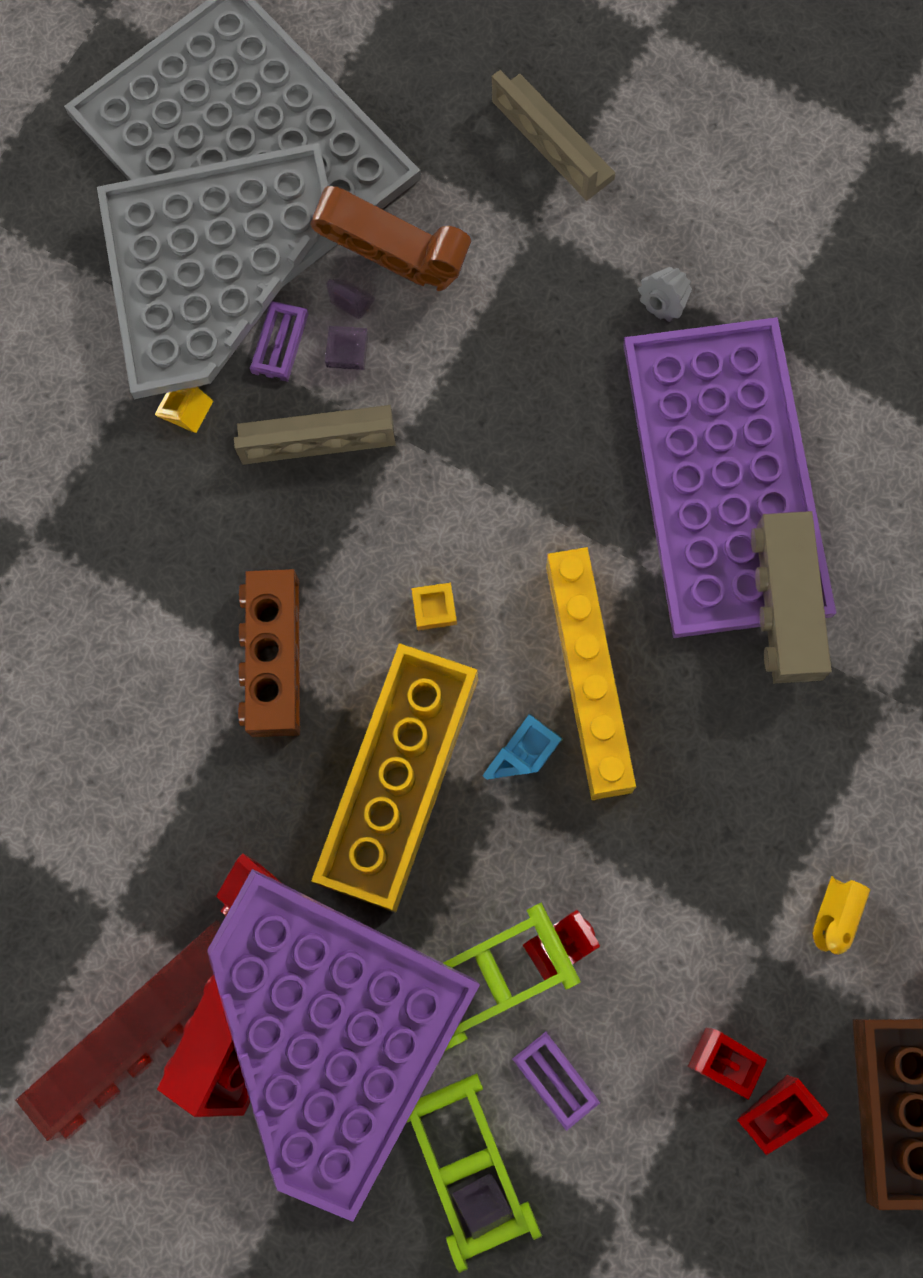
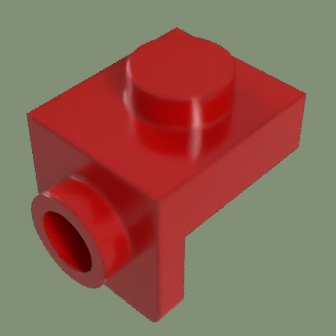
M578 910L553 925L572 965L600 947L593 927L582 917ZM539 935L523 944V947L544 980L557 974Z

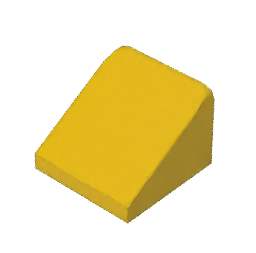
M198 387L167 392L155 415L197 433L213 400Z

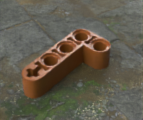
M335 186L324 188L310 223L312 229L321 236L418 285L424 286L426 283L436 286L437 291L445 290L458 278L471 244L470 236L459 228L442 226L431 235L358 196Z

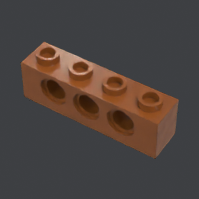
M294 569L246 571V584H240L239 586L240 607L246 608L245 623L239 624L240 646L245 647V662L239 663L240 686H245V702H239L238 707L240 726H245V731L251 737L300 735L299 578ZM275 607L279 609L278 615L274 620L270 622L260 621V615L266 608ZM276 646L279 648L278 654L273 660L268 662L260 660V653L265 647ZM265 686H278L279 691L275 699L269 702L260 701V692Z

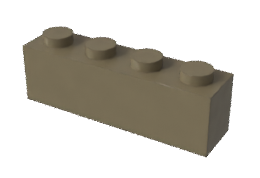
M813 512L763 514L756 528H752L751 546L753 553H759L760 567H757L755 571V582L757 591L763 592L765 607L760 608V627L762 632H768L769 647L764 649L765 669L767 672H772L773 684L823 681L832 672Z

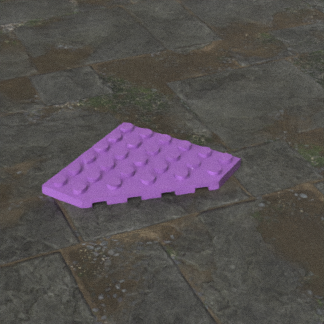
M252 869L207 950L223 1009L277 1191L353 1222L480 984L475 979Z

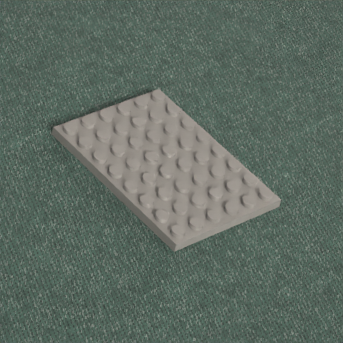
M206 0L64 106L68 115L127 180L318 142L320 143L328 186L342 188L381 209L421 179L420 169L255 0ZM320 236L283 286L331 250L337 243Z

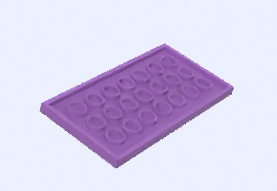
M778 317L624 337L623 345L673 638L760 627V608L765 607L763 592H758L756 589L755 571L757 567H760L759 553H753L751 531L752 528H756L763 514L813 512L825 618L833 617L836 614V608Z

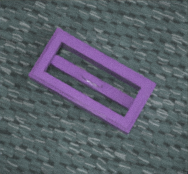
M274 301L270 303L250 366L252 374H265L266 377H278L282 381L288 382L307 321V309ZM278 312L284 313L269 364H262ZM294 315L297 317L293 326V330L286 349L281 368L277 367L284 346V342L287 336L292 316Z
M546 1031L512 1058L566 1131L600 1104L599 1100ZM544 1044L588 1100L582 1106H580L538 1049ZM529 1056L534 1058L574 1111L569 1117L565 1115L524 1061Z

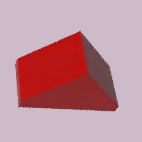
M706 1027L687 1067L749 1100L767 1059L724 1033Z
M786 1075L746 1110L737 1121L761 1150L768 1155L824 1121L829 1114L799 1078Z

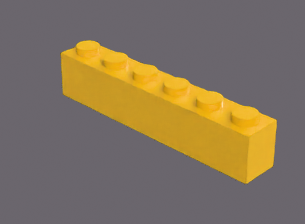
M588 547L547 554L546 569L591 800L633 793L636 783Z

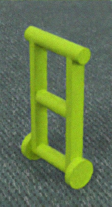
M542 902L526 910L530 917L529 919L443 962V964L454 968L474 957L497 1005L459 1023L445 1051L468 1039L465 1030L561 982L565 990L581 983ZM535 927L557 974L512 997L490 949Z
M477 1073L420 1097L406 1122L411 1121L454 1233L446 1237L459 1273L468 1269L466 1259L527 1232L531 1233L533 1240L542 1237L529 1202L519 1203L476 1095L477 1092L484 1090ZM468 1097L487 1148L439 1168L420 1117ZM494 1165L513 1211L514 1218L466 1238L447 1185Z

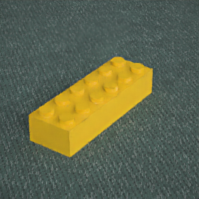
M400 643L398 644L311 881L313 883L396 913L478 682L477 669Z

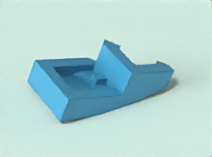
M529 714L482 776L488 780L539 772L564 738L532 714Z

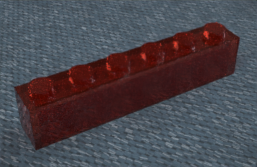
M216 920L15 1100L47 1141L60 1138L61 1136L67 1140L76 1134L87 1123L83 1117L95 1105L102 1109L121 1092L117 1085L129 1074L133 1079L141 1075L154 1062L150 1055L162 1045L168 1049L183 1037L184 1025L194 1015L204 995V987L209 978L214 975L207 950L223 921Z

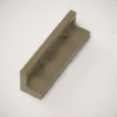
M501 70L492 75V102L586 201L615 180L613 169L521 74H518L512 80Z
M391 405L237 424L238 437H234L235 450L242 464L396 446Z

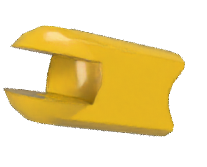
M831 876L812 930V938L818 949L839 955L851 947L870 893V888L853 880L843 883Z

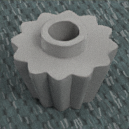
M665 268L641 280L642 286L638 288V292L641 294L640 302L646 305L647 311L654 314L660 320L664 318L671 322L673 318L678 319L682 315L692 290L690 286L691 281L686 277V273L681 272L678 268Z

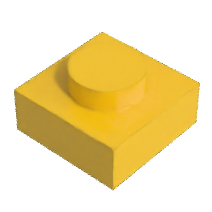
M451 582L411 588L418 631L457 625Z

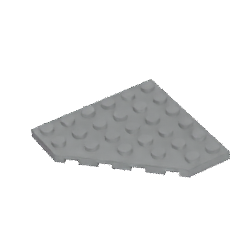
M319 142L97 187L130 393L134 399L211 384L321 236L310 225L322 192L328 186Z

